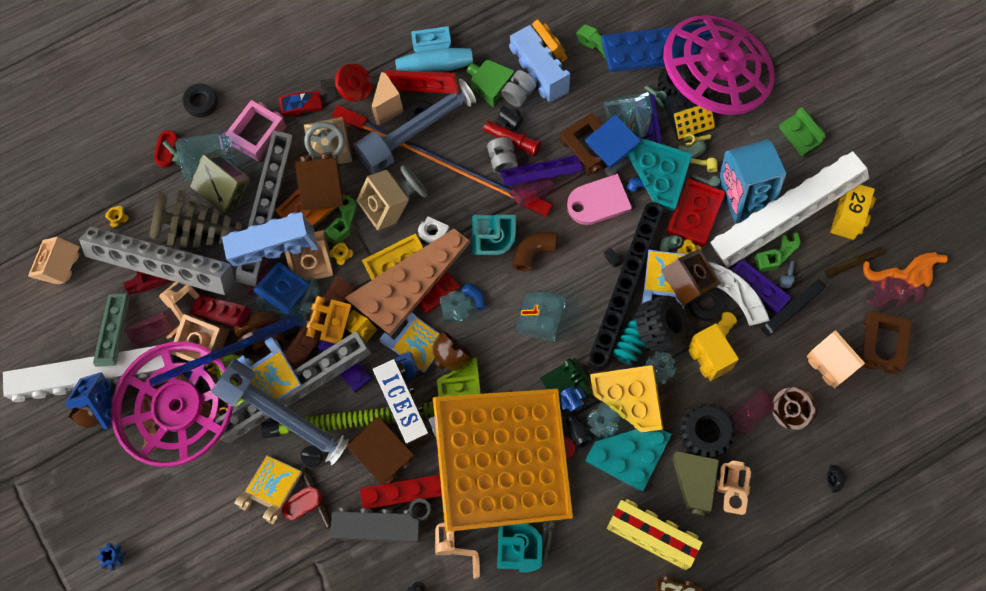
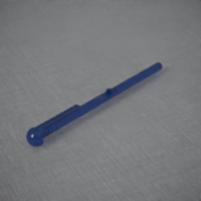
M297 312L295 315L254 331V335L222 349H215L207 355L149 378L151 386L157 385L299 325L303 328L307 323V318L303 313Z

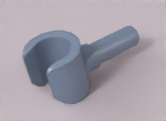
M794 261L790 262L787 276H781L780 287L790 288L794 282Z

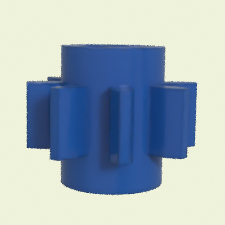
M571 386L560 393L562 397L560 405L563 410L569 409L570 412H574L584 405L582 400H584L583 398L586 395L581 388L575 389L574 386Z
M107 543V548H99L100 554L96 560L102 562L100 568L106 569L109 566L110 570L115 571V566L123 565L122 559L126 556V553L120 551L121 545L113 546L112 543Z

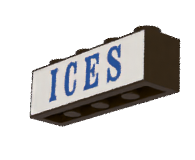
M395 358L371 368L407 448L432 438L429 433L432 431V427L428 419L423 420L420 414L424 411L419 399L416 401L413 399L412 393L415 392L411 382H406L403 377L407 373L402 363L397 364Z

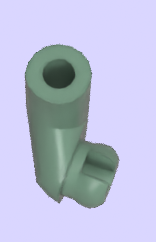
M698 140L691 147L679 145V150L691 153V158H697L705 152L706 143L703 140Z
M672 235L663 239L658 251L669 252L681 246L683 243L682 237Z

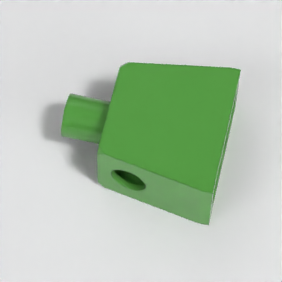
M486 60L481 67L471 63L466 71L469 75L473 76L471 78L472 89L492 107L501 99V90L510 82V79L515 74L513 70L490 60Z

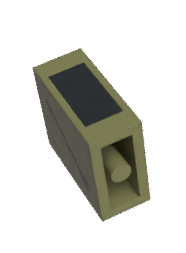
M217 151L203 154L197 171L193 175L190 187L223 214L236 211L250 178Z

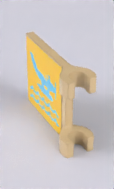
M267 455L245 492L236 499L235 504L246 512L250 508L252 500L269 507L265 511L263 518L275 525L283 505L303 472Z

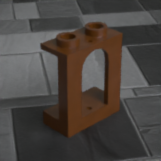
M592 112L560 133L561 144L564 147L568 145L586 168L587 176L592 173H598L606 164L600 157L591 156L578 141L579 137L591 129L595 132L602 126L601 122Z
M869 311L864 316L863 325H866L861 359L865 363L863 367L867 369H883L884 372L889 374L900 373L906 367L912 320ZM878 328L899 332L896 354L893 359L883 360L875 352Z

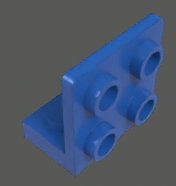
M102 372L80 378L65 401L68 409L82 408L89 405L104 430L109 429L112 424L111 406L114 391L111 388L110 382Z

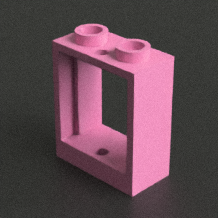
M251 100L225 133L224 137L229 145L260 163L268 151L273 130L283 132L286 128L283 120L284 117L276 111L271 112L263 103H256ZM257 112L272 121L273 124L255 146L241 138L239 134Z

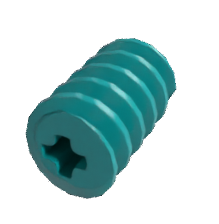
M633 319V321L628 323L629 328L624 330L625 335L620 337L621 342H618L616 344L617 349L612 351L616 359L629 366H632L631 360L638 361V358L634 355L635 353L642 354L638 347H646L637 330V319Z

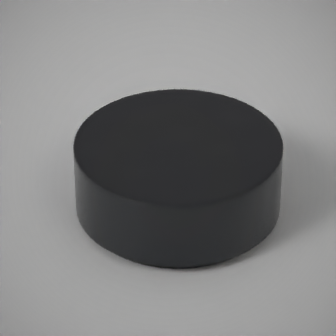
M612 248L604 251L605 258L613 268H617L622 264Z

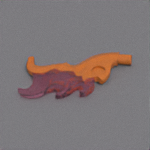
M936 252L922 254L916 257L904 270L896 267L880 272L872 271L869 262L866 261L863 264V272L866 278L872 282L875 296L873 299H866L865 301L873 307H881L892 298H896L898 300L896 306H900L911 295L916 297L913 301L914 303L920 301L924 295L923 285L929 287L932 282L933 265L936 263H946L947 255H939Z

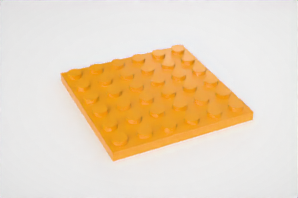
M558 389L433 398L445 532L573 518Z

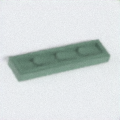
M128 293L108 295L93 360L95 367L116 366L130 302Z

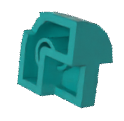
M516 215L472 216V236L470 240L473 254L500 255L510 249L515 242Z
M529 523L499 526L497 569H519V573L540 569L542 566L541 534Z

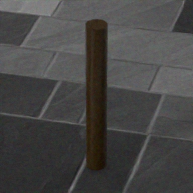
M879 247L827 269L825 274L828 278L879 257L884 254V251Z
M308 468L301 469L300 471L303 472L301 476L306 487L316 488ZM322 500L317 510L325 528L328 529L331 527V517Z

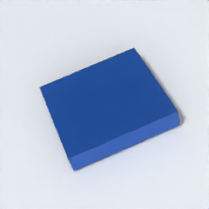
M616 115L585 139V142L610 169L642 144L641 140Z
M278 262L255 287L254 292L288 315L310 290L312 285Z

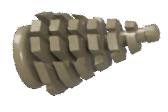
M180 188L173 213L166 211L167 194L159 192L151 223L150 239H158L163 224H169L171 230L168 234L167 247L174 249L180 227H183L180 249L187 248L192 229L196 230L193 248L200 247L203 231L208 232L206 247L213 246L215 234L221 235L219 245H223L222 237L234 231H243V229H241L242 224L236 222L235 227L230 226L231 217L226 214L223 225L218 224L220 211L215 208L211 222L206 221L209 205L205 202H202L199 218L195 219L194 213L197 198L193 195L190 197L186 216H182L186 191Z

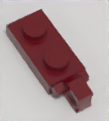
M137 272L134 279L123 283L125 290L131 295L146 292L173 281Z

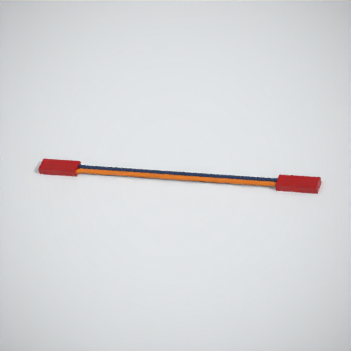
M337 105L332 113L333 118L343 117L345 124L360 131L363 129L370 132L375 131L383 138L390 134V132L368 123L367 118ZM405 141L400 145L515 199L516 204L544 217H547L552 208V204L522 190L516 192L409 141Z

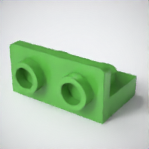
M802 107L798 109L794 116L779 125L780 130L802 157L821 146L826 138L823 129L816 125L811 114Z

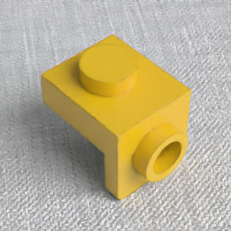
M355 310L348 315L345 330L350 334L357 331L365 343L377 331V328L366 317Z

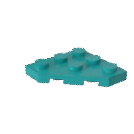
M638 137L642 144L633 150L628 157L652 201L658 203L663 208L674 211L692 154Z
M636 429L602 439L594 443L585 462L643 492L672 434L664 430L640 432Z

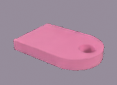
M618 174L577 187L571 192L567 202V210L570 217L583 225H592L631 212L632 210ZM580 204L584 209L581 212H575L572 207Z

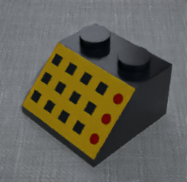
M705 90L702 96L709 99L707 92ZM682 93L666 97L664 109L678 141L683 140L686 134H693L695 136L715 129L712 111L698 106Z

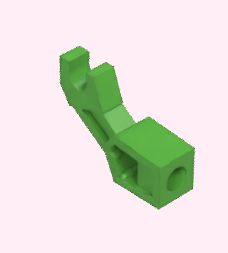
M584 24L576 32L579 43L592 50L596 47L601 51L606 60L601 42V34L597 29Z
M349 195L345 197L346 202L349 204L338 206L342 217L337 218L324 231L326 238L334 245L350 236L357 208L355 200ZM340 227H344V230H343V231H341V232L338 231V229H340Z
M798 232L793 233V241H788L787 236L783 235L779 251L773 249L756 254L754 260L759 273L777 270L794 251H797L800 245ZM774 257L776 259L775 263L770 264L768 258Z

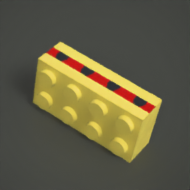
M628 499L625 502L621 500L607 527L608 530L684 570L692 566L703 543L698 540L699 536L690 531L684 533L678 530L679 526L668 520L663 522L657 519V514L649 510L644 512L638 509V505Z

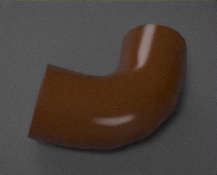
M538 232L526 237L517 247L512 267L519 271H531L534 257L538 253H556L558 233Z

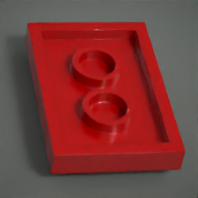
M687 178L666 233L678 235L682 239H689L693 243L705 246L725 191Z

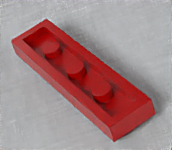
M385 70L384 72L397 91L458 94L460 90L456 73Z
M440 474L360 488L362 509H377L406 504L416 499L442 497Z

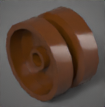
M255 312L249 314L242 328L234 326L235 335L240 338L237 343L242 355L254 356L271 352L265 343L270 337H273L274 340L276 339L280 347L284 345L285 339L282 330L279 329L281 323L276 312Z

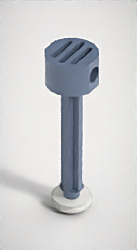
M459 79L460 90L458 94H449L386 137L381 138L373 131L354 143L355 151L371 174H375L394 163L390 151L458 106H462L463 102L471 107V103L475 104V96L467 83Z
M234 358L211 390V393L232 407L241 397L322 450V452H329L325 462L330 461L332 466L343 454L349 439L344 440V435H342L335 442L333 436L331 437L252 385L251 381L256 372ZM230 379L235 380L237 386L232 385Z

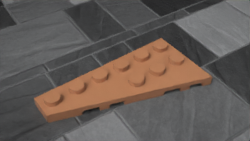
M452 229L354 291L345 299L392 336L467 248L470 241L457 230Z

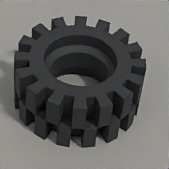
M676 66L683 80L692 88L694 75L690 69L687 70L688 66ZM662 68L658 79V90L664 91L667 97L681 93L677 87L669 84L668 80L670 77L666 68Z

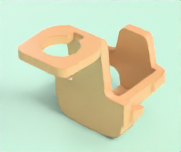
M175 282L162 292L159 297L168 308L172 309L181 322L183 314L175 303L186 293H189L194 299L200 296L192 286L182 283L183 288L178 292H174L171 289L178 284V282ZM179 326L168 334L166 338L169 339L177 333Z
M731 461L723 463L721 466L720 480H717L716 487L717 492L725 494V512L739 515L746 513L751 471L749 467L745 466L744 462ZM725 467H728L727 483L723 484ZM741 470L746 471L743 488L738 485L739 472ZM732 496H739L742 500L740 508L735 509L730 506L729 500Z
M439 523L435 529V555L455 554L472 556L473 578L478 579L480 577L478 552L455 548L454 531L445 532V523ZM439 529H443L444 532L443 542H439Z

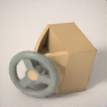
M343 117L304 125V143L309 155L320 157L321 153L332 152V155H338L339 164L353 162Z
M406 165L401 166V171L406 180L399 183L388 170H384L367 176L358 195L357 203L377 231L397 224L409 200V196L413 192L417 191L424 198L428 196L424 185Z

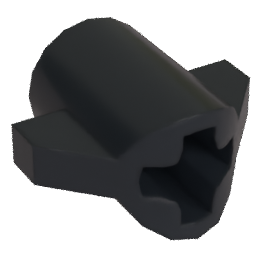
M502 106L498 120L502 127L508 126L516 131L521 126L523 117L520 116L519 110Z

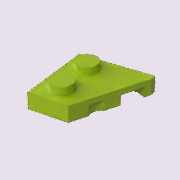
M477 357L473 358L465 368L452 371L450 374H445L437 379L438 397L481 394Z

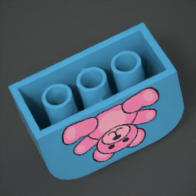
M768 139L725 152L720 172L721 189L725 191L724 197L735 224L743 222L752 213L762 210L768 203L778 199L786 171L774 145Z

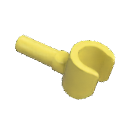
M686 134L684 136V141L692 140V142L686 143V147H691L698 140L705 141L711 139L710 134L695 137L693 134Z
M691 158L690 163L707 166L708 172L714 173L718 171V164L715 158L707 160Z

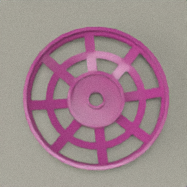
M694 16L678 23L666 39L663 58L668 75L678 90L698 106L725 115L745 114L761 106L770 95L775 80L772 60L763 44L741 25L717 16ZM704 21L707 25L696 29L692 33L681 30L684 25L693 22ZM713 22L726 25V26H728V27H731V28L737 30L738 32H736V31H734V30H731V29H729V28H726V27L716 26ZM710 31L713 38L706 41L697 35ZM719 31L732 34L734 38L732 41L722 38ZM677 35L687 39L684 46V57L673 59L672 44L674 37ZM745 37H747L758 48L762 55H758L753 45ZM740 41L749 48L752 54L743 52L738 46ZM692 42L702 46L700 54L691 55ZM746 61H755V74H752L746 68ZM701 62L707 75L704 76L694 63ZM761 63L767 64L769 71V85L767 88L759 80ZM687 64L692 74L701 82L696 90H693L683 80L676 66ZM743 74L750 82L737 87L735 79ZM715 77L719 80L728 81L729 87L716 84L712 80ZM754 85L762 93L759 98L750 103L742 105L739 103L738 94L748 91ZM707 87L721 93L730 94L732 105L714 102L705 98L702 94Z
M170 342L149 349L129 365L116 386L111 406L114 433L127 453L151 466L176 467L198 459L219 441L230 422L233 407L228 404L225 419L220 426L214 422L218 411L219 398L212 394L211 391L200 395L197 388H195L200 376H202L207 381L210 389H213L215 382L204 368L208 358H210L223 373L226 370V366L218 356L195 343ZM189 350L198 352L201 355L197 365L189 363L173 364L170 352ZM159 355L162 356L164 367L154 372L145 382L134 377L147 362ZM175 370H190L193 373L189 381L186 382L177 380ZM167 373L168 383L161 386L158 390L151 387L158 378ZM130 384L139 389L135 401L134 415L121 417L122 401ZM148 394L153 397L151 411L142 413L143 400L145 395ZM213 400L212 410L208 419L200 414L202 403ZM176 401H180V408L176 411H173V404ZM154 419L156 424L160 426L154 436H151L147 431L143 421ZM195 422L204 426L196 435L190 439L187 438V428ZM136 423L140 434L148 441L147 445L140 452L129 442L123 426ZM208 430L216 433L214 438L202 450L189 457V445L201 439ZM167 431H178L179 443L161 442V439ZM155 447L167 450L179 449L180 460L163 462L153 460L147 456Z

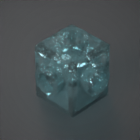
M453 291L448 293L447 296L440 297L445 322H462L465 318L469 317L468 311L471 310L469 298L465 299L464 292Z
M656 351L654 357L649 356L645 365H654L656 382L659 384H665L668 378L672 379L677 369L673 366L676 360L666 352L659 353Z
M601 402L598 408H594L587 417L589 420L587 424L591 427L589 431L598 438L601 436L608 438L609 435L613 436L619 428L618 422L621 420V416Z

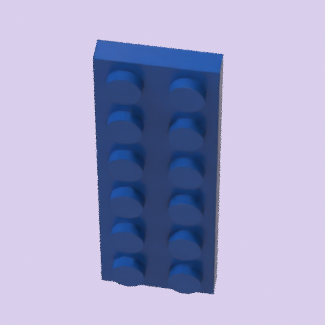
M706 23L683 26L681 30L692 33L696 29L707 25ZM674 27L602 35L601 42L609 71L619 72L665 66L663 58L664 46ZM710 31L697 35L706 41L713 38ZM677 35L674 37L672 44L673 59L684 57V46L687 39ZM692 42L691 55L700 54L702 46Z

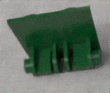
M576 357L572 360L571 358L566 359L563 365L540 377L546 389H558L559 401L562 398L560 393L571 386H574L575 389H582L586 395L583 398L584 400L593 396L592 383ZM560 405L561 413H563V412H565L566 410H568V409L563 410L562 407H561V405Z

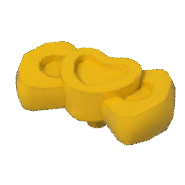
M723 312L721 314L722 320L717 324L725 338L729 330L737 323L736 317L730 312Z

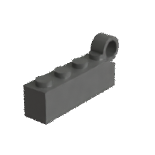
M425 499L412 501L409 510H403V514H394V510L388 509L381 510V513H373L372 509H360V512H351L352 509L339 508L338 512L332 511L330 538L339 541L420 543L421 522L430 518L432 509ZM417 504H425L427 506V513L423 517L414 515V508Z

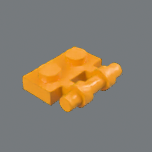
M538 19L533 22L532 25L555 57L559 58L561 62L567 60L568 57L565 54V49L556 36L552 34L547 24L544 23L542 25Z
M317 296L315 304L313 303L311 307L312 315L310 321H307L306 328L308 329L306 336L314 338L315 332L320 331L322 332L320 340L337 344L342 340L351 305L331 299L329 307L323 306L325 298ZM321 313L327 314L324 325L318 324Z

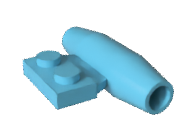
M449 26L411 31L413 49L416 53L395 59L397 71L447 72L473 63L471 48H450Z

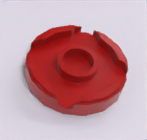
M357 63L342 66L337 71L335 77L338 92L344 99L350 102H358L367 98L371 92L372 82H370V75L366 69Z

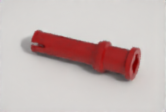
M490 120L486 121L487 124L484 125L483 132L498 138H510L517 150L522 149L531 153L532 157H535L541 147L540 140L535 141L527 137L525 133L517 134Z

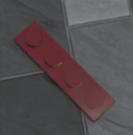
M199 295L200 297L193 303L190 313L196 317L242 328L251 309L244 305Z

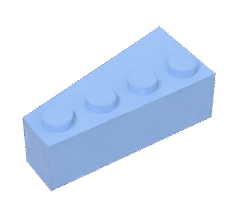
M529 25L510 35L509 47L511 52L519 57L521 67L523 69L526 68L529 72L528 74L536 82L541 97L546 98L551 103L569 93L570 73L567 70H562V63L558 59L553 60L551 50L548 47H543L542 39Z
M302 212L291 213L285 218L272 219L268 223L253 225L246 230L234 231L222 237L226 259L233 266L259 262L264 256L272 259L278 258L284 252L301 253L303 248L310 247L311 251L318 249L314 228Z

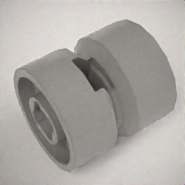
M518 70L512 76L510 82L501 90V95L509 104L519 108L537 85L529 74Z
M497 138L488 143L487 148L489 156L492 158L491 164L494 173L500 174V170L518 167L510 138Z

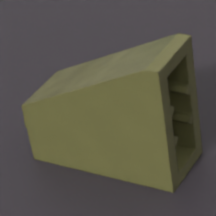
M675 451L672 460L686 510L692 511V515L704 517L712 509L719 460Z

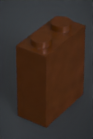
M326 152L321 153L320 157H312V155L300 156V159H297L295 162L302 210L343 206L344 195L338 155Z
M379 416L369 423L346 446L381 485L384 482L390 483L397 476L395 472L400 467L404 469L413 461L411 459L413 453Z

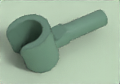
M646 85L644 89L654 94L657 104L663 107L662 100H666V93L664 91L657 92Z
M164 141L165 147L175 155L172 162L181 166L185 160V155L176 151L167 141Z
M695 174L692 175V179L714 188L720 186L719 183L721 181L716 176L708 180Z

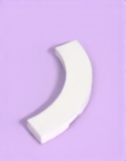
M708 262L721 282L717 287L737 302L744 312L749 326L770 321L761 299L745 280L721 265Z

